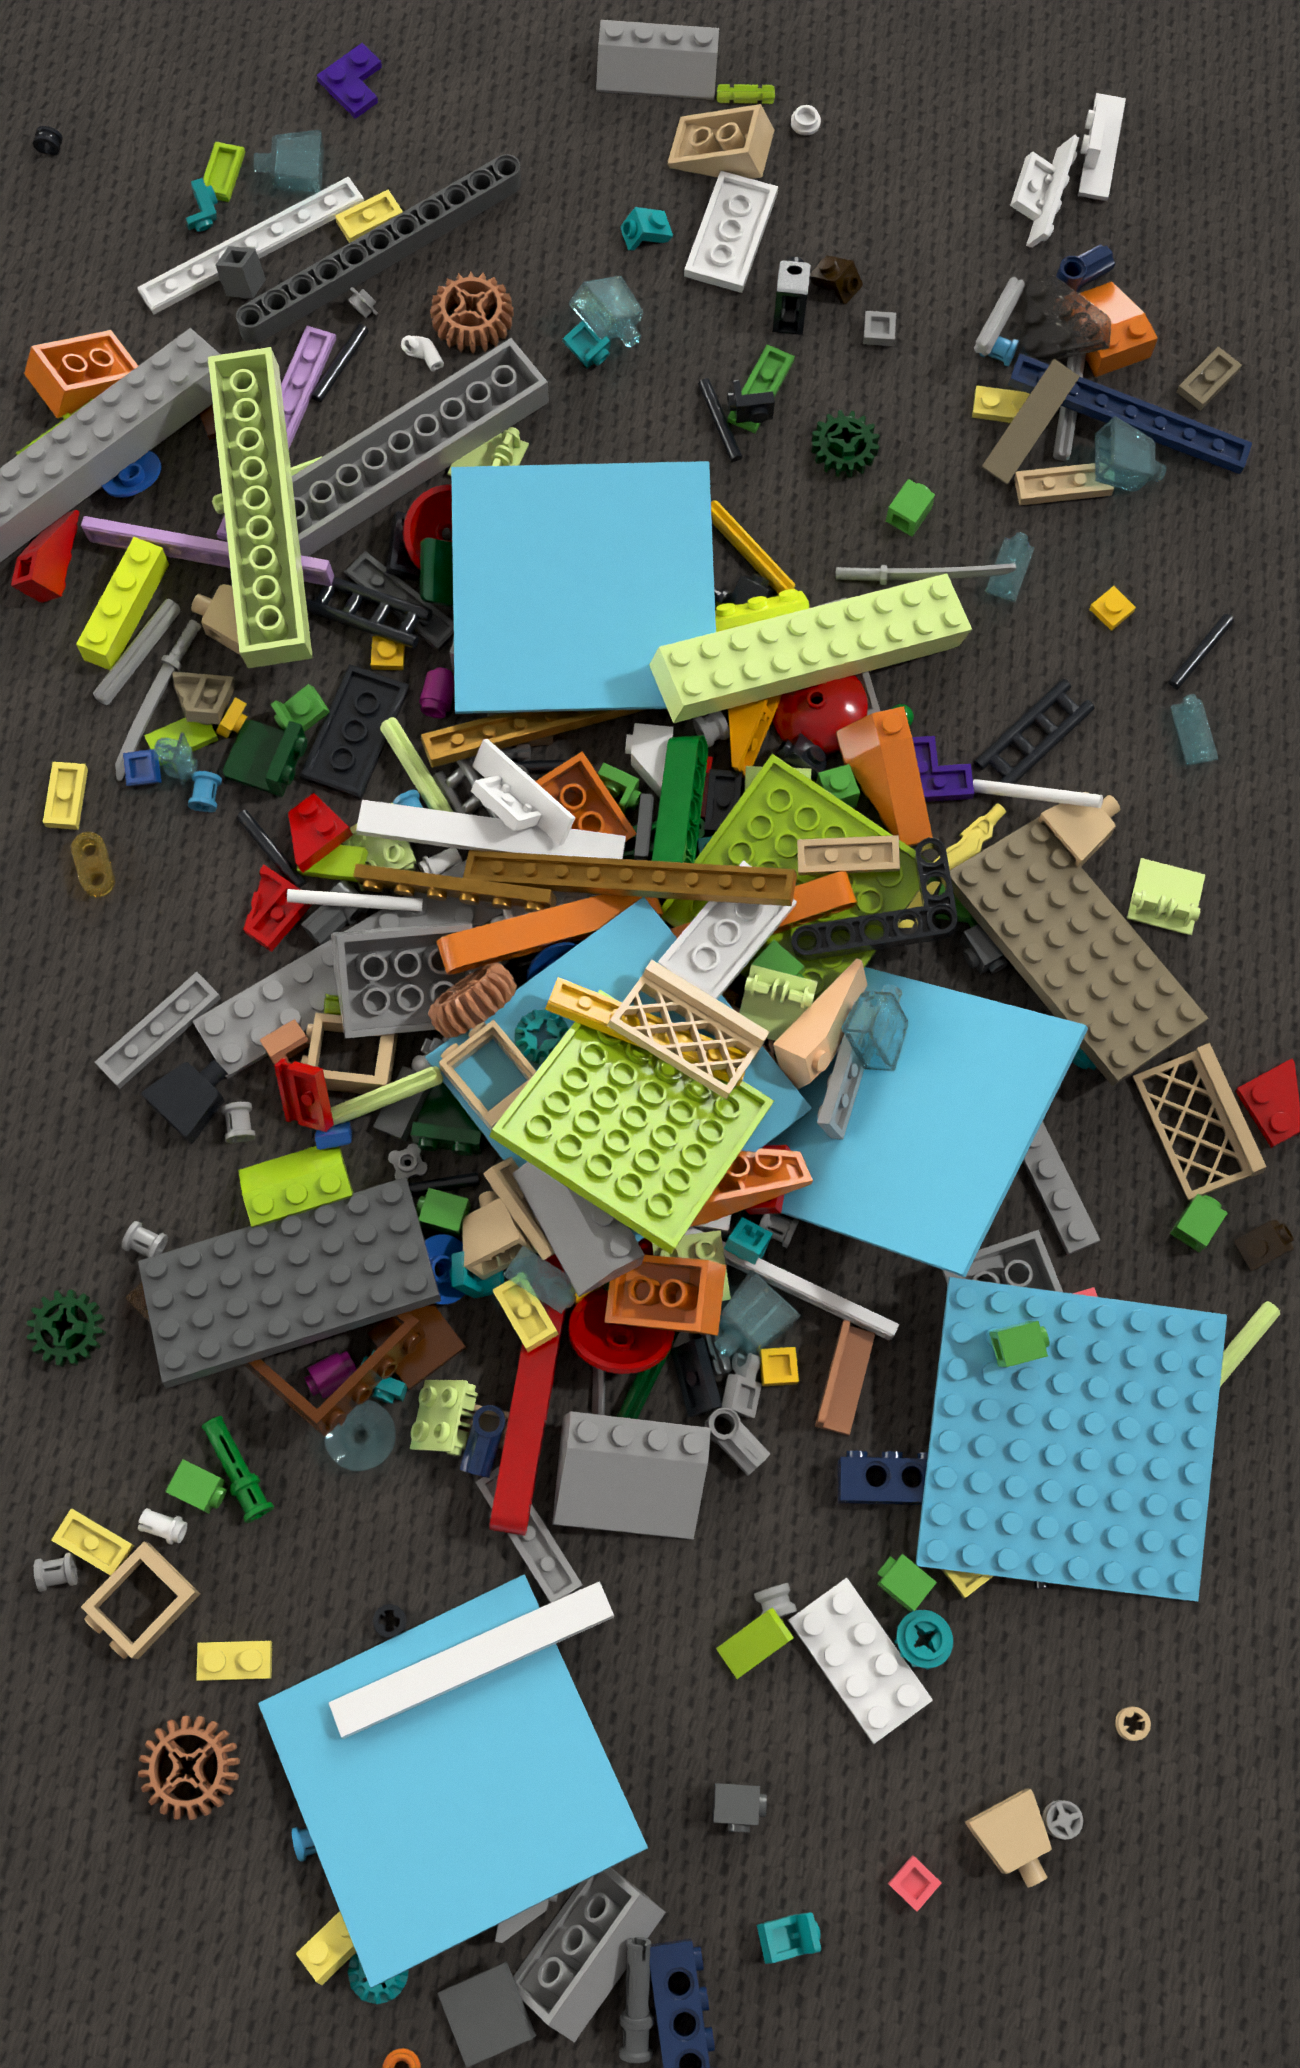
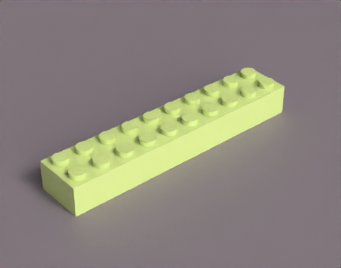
M271 347L208 357L239 653L248 668L311 659L313 657L279 365Z
M946 573L660 646L649 666L673 723L835 679L946 651L959 646L971 632L972 628Z

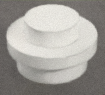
M802 105L791 116V127L800 135H812L820 127L821 118L813 106Z

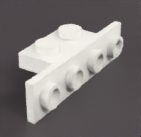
M1096 93L1093 110H1088L1085 129H1090L1089 135L1084 134L1080 153L1085 154L1078 196L1103 201L1108 200L1126 98Z
M1076 135L1057 148L1052 164L1034 152H1031L1025 158L1010 206L1034 221L1026 246L1033 248L1041 241H1046L1054 230L1052 223L1055 214L1062 204L1060 200L1062 191L1069 182L1068 172L1070 166L1077 156L1075 150L1079 137Z
M484 739L472 765L484 779L476 780L471 792L512 830L518 831L537 825L558 845L564 844L576 817L492 742Z

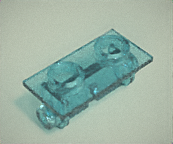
M1016 533L1011 539H1004L995 565L1014 563L1016 564V570L1002 576H990L985 590L986 593L1013 602L1016 601L1035 547L1029 546L1026 534Z
M1191 694L1183 698L1184 703L1171 705L1170 708L1186 765L1218 760L1203 701L1197 699L1195 694Z
M181 732L179 740L161 738L155 743L154 748L157 755L161 758L160 761L165 773L170 777L179 778L182 787L186 788L188 778H192L193 773L197 771V760L194 758L192 747L189 746L185 734Z
M524 1246L503 1274L504 1277L561 1314L566 1307L570 1308L576 1300V1291L567 1275L547 1261H543L541 1257Z

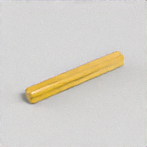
M713 500L711 502V520L714 526L762 577L770 581L769 585L778 594L784 590L794 589L795 583L718 501Z

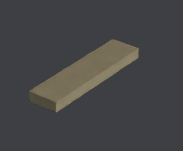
M1053 359L981 468L1005 484H1008L1080 376L1056 359Z

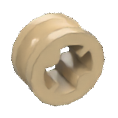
M1127 1707L1122 1709L1116 1716L1115 1726L1121 1737L1126 1740L1137 1741L1142 1740L1148 1735L1151 1722L1147 1713L1141 1708ZM1135 1713L1140 1717L1137 1722H1142L1141 1730H1134L1130 1734L1126 1731L1129 1726H1124L1123 1723L1125 1717L1131 1718Z

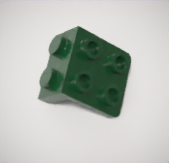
M425 538L420 543V597L424 602L453 607L452 542Z
M246 720L223 768L224 776L227 779L283 797L287 786L294 779L297 762L304 755L307 748L308 739L305 736L302 724L289 721L284 731L254 720Z
M444 1082L431 1088L419 1113L418 1121L413 1122L411 1130L413 1143L417 1144L420 1149L427 1151H438V1149L452 1150L454 1154L462 1156H472V1153L482 1155L484 1134Z

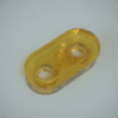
M83 832L75 837L71 845L80 884L85 892L91 896H105L115 885V876L107 847L98 834ZM87 848H96V851L93 855H85V851ZM96 877L104 878L100 885L93 884V880Z

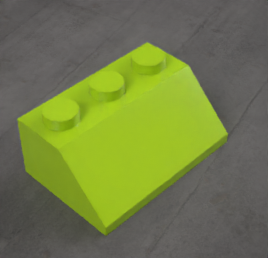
M314 1146L238 1170L242 1196L252 1228L285 1219L288 1216L298 1215L323 1205H329L353 1197L352 1186L340 1146L321 1150Z

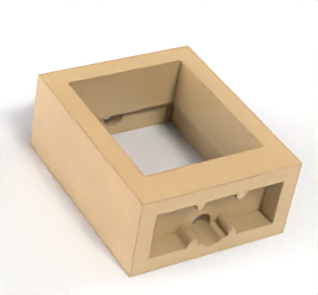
M315 1013L314 1024H308L306 1037L308 1038L306 1044H310L308 1056H302L301 1063L318 1067L324 1031L344 1033L341 1015ZM398 1033L375 1035L381 1036L375 1076L323 1070L327 1090L365 1094L391 1083Z
M494 1019L487 1025L485 1022H482L475 1026V1029L473 1028L468 1033L470 1037L460 1046L455 1043L448 1047L441 1054L442 1060L439 1061L440 1070L490 1131L536 1073L533 1066ZM494 1039L527 1081L488 1111L454 1069Z
M144 1541L81 1608L88 1614L84 1620L92 1629L99 1634L104 1630L113 1639L109 1645L123 1659H126L128 1656L133 1659H139L200 1593L151 1544ZM144 1562L178 1597L133 1643L99 1607Z

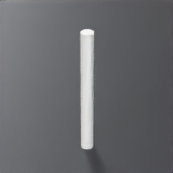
M978 779L973 780L974 792L1094 808H1101L1103 803V796L1098 794Z
M288 889L287 903L422 912L423 898Z

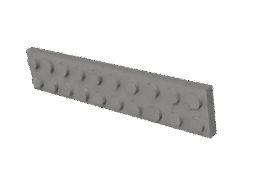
M467 860L441 875L463 878ZM415 892L414 896L404 897L423 898L422 912L382 909L344 932L465 921L472 925L490 924L493 918L503 916L502 909L493 907L491 902L479 901V905H468L461 903L459 898L447 897L446 901H439L428 898L425 893ZM332 939L192 1021L217 1063L228 1073L226 1075L227 1079L268 1056L260 1042L261 1038L294 1019L303 1032L306 1033L308 1024H314L315 1013H323L325 1010V994L338 996L333 963Z

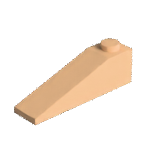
M856 958L812 1003V1006L773 1043L780 1069L797 1090L811 1083L822 1071L826 1070L836 1054L845 1033L846 1018L851 1013L854 1001L861 1000L867 987L863 962L860 959Z

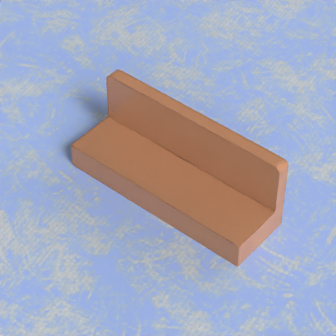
M843 1320L815 1427L849 1436L875 1333L850 1326L851 1321Z

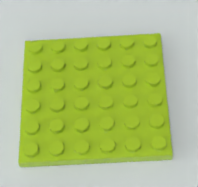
M772 754L696 858L695 863L739 866L744 860L752 867L795 869L797 874L795 886L830 875L798 874L797 840L893 835ZM899 840L900 871L847 873L857 905L804 925L907 909L920 891L915 864L916 851ZM921 855V857H922V859H923L924 861H926V862H928V863H933V862H931L930 860H928L927 858H925L924 856ZM667 899L661 907L664 914L660 918L673 928L692 922L709 901ZM871 925L866 928L864 933L869 939L877 940L883 936L884 931L878 925ZM795 927L771 935L739 974L747 979L751 964L775 940L804 965L805 972L802 974L804 978L818 982L813 999L814 1002L856 958L862 960L863 967L865 968L877 950L811 961L802 960L795 955L792 947V935L798 928ZM838 930L833 933L831 940L837 945H844L850 940V935L844 930ZM803 936L799 939L798 946L802 950L809 951L816 946L817 941L812 936Z
M599 990L597 992L599 994L614 999L602 990ZM574 1022L492 1128L489 1137L664 1251L672 1254L771 1108L774 1100L743 1080L740 1086H735L728 1098L725 1099L649 1051ZM714 1077L715 1079H717L718 1081L722 1082V1083L725 1084L726 1086H727V1084L729 1083V1082H726V1081H723V1080H721V1079H718V1078Z

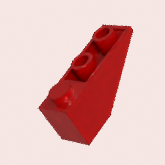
M78 510L64 514L44 529L17 557L11 583L12 587L42 603L62 597L66 587L65 579L68 565L72 558L73 541L78 530Z

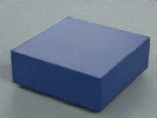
M150 749L123 753L126 786L161 783L158 750Z
M350 1122L332 1126L327 1132L316 1130L315 1133L316 1146L319 1150L348 1145L352 1140Z

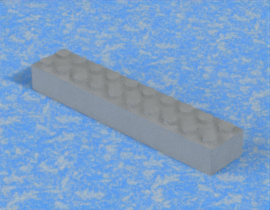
M189 328L0 468V562L101 488L103 484L117 476L121 470L137 461L212 405L208 357L221 354Z
M512 338L292 476L300 553L302 556H310L446 469L458 459L549 403L547 380Z

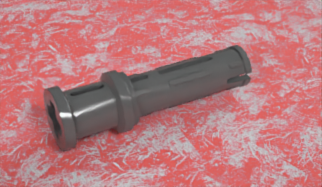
M635 1937V1944L633 1938L627 1940L626 2008L620 2015V2025L623 2027V2045L619 2048V2057L629 2063H644L650 2061L653 2057V2049L649 2046L650 2028L654 2024V2017L649 2011L651 1941L643 1937Z

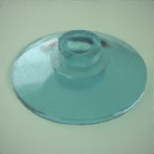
M367 1400L363 1404L357 1405L347 1415L342 1426L338 1424L324 1437L325 1446L331 1458L340 1466L353 1471L369 1470L380 1465L391 1453L395 1443V1425L385 1408L374 1401ZM359 1430H365L368 1434L367 1440L363 1443L356 1442L354 1438L355 1433Z

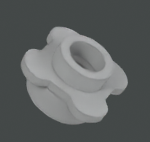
M353 287L350 288L354 294L348 299V302L361 315L367 318L371 312L375 315L378 314L373 308L376 301L364 289L358 293Z
M409 1144L407 1149L390 1152L388 1160L395 1167L396 1172L394 1176L396 1180L404 1177L408 1180V1178H413L417 1175L422 1176L427 1172V1164L422 1162L420 1157L421 1149L418 1148L417 1144ZM406 1160L411 1161L409 1166L405 1165Z

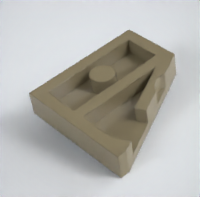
M173 671V685L187 722H198L204 725L220 724L235 689L234 677Z

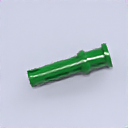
M217 1416L204 1423L202 1429L208 1436L231 1482L229 1492L231 1496L237 1497L245 1513L243 1517L245 1523L253 1522L274 1509L273 1503L267 1502L259 1486L261 1481L259 1476L255 1473H250L224 1423L223 1417ZM221 1440L224 1442V1444H225V1446H226V1448H227V1450H228V1452H229V1454H230V1456H231V1458H232V1460H233L234 1463H232V1461H231V1459H230V1457H229V1455H228V1453H227V1451H226L224 1445L222 1444Z

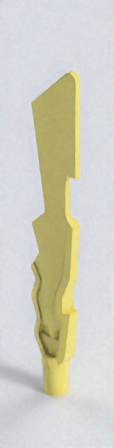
M997 803L987 814L979 817L959 835L962 837L959 842L946 849L950 870L981 852L982 843L992 838L993 826L1006 813L1002 805ZM934 881L928 884L926 887L927 891L933 895L940 882ZM920 891L908 908L922 906ZM907 919L899 923L898 928H912L915 922Z

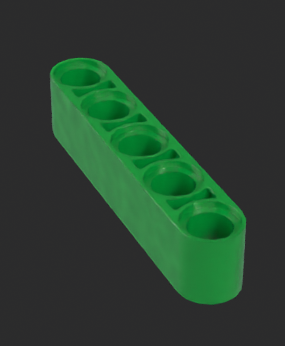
M703 735L671 737L668 740L652 861L695 863L708 760V745Z

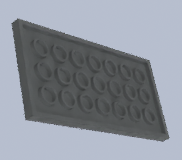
M406 1177L353 1193V1197L329 1205H323L298 1215L288 1216L285 1219L253 1228L248 1226L138 1261L161 1380L166 1389L441 1301L413 1196Z

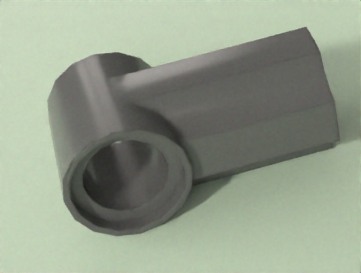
M346 880L338 883L330 891L360 894ZM322 905L301 926L318 945H322L331 939V933L339 932L346 924H354L356 922L355 918L361 912L365 914L369 908Z

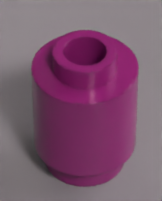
M435 668L427 672L419 700L420 710L423 714L441 719L451 710L455 695V682L453 673L450 670Z
M347 1351L341 1354L335 1352L307 1367L309 1375L304 1377L313 1396L320 1393L321 1397L325 1399L332 1395L357 1369Z

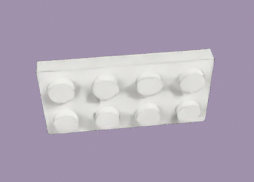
M720 171L685 266L684 277L742 293L777 197L778 186Z
M743 860L742 863L739 865V866L752 867V866H750L748 863H746L744 860ZM793 899L792 906L709 901L660 958L658 964L715 999H718L793 910L797 901Z
M847 1578L788 1620L873 1744L933 1701Z

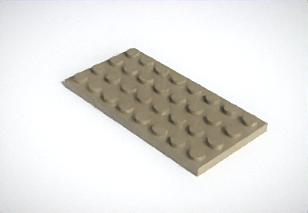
M1038 817L951 869L953 893L1055 1017L1084 1024L1088 1027L1080 1048L1109 1083L1114 1086L1197 1029L1209 1018L1082 867L1079 866L1077 868L1075 865L1076 860L1045 823L1040 824Z

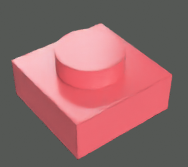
M912 1855L889 1881L888 1885L917 1912L941 1885V1882Z

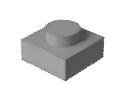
M865 311L863 344L894 346L896 313Z

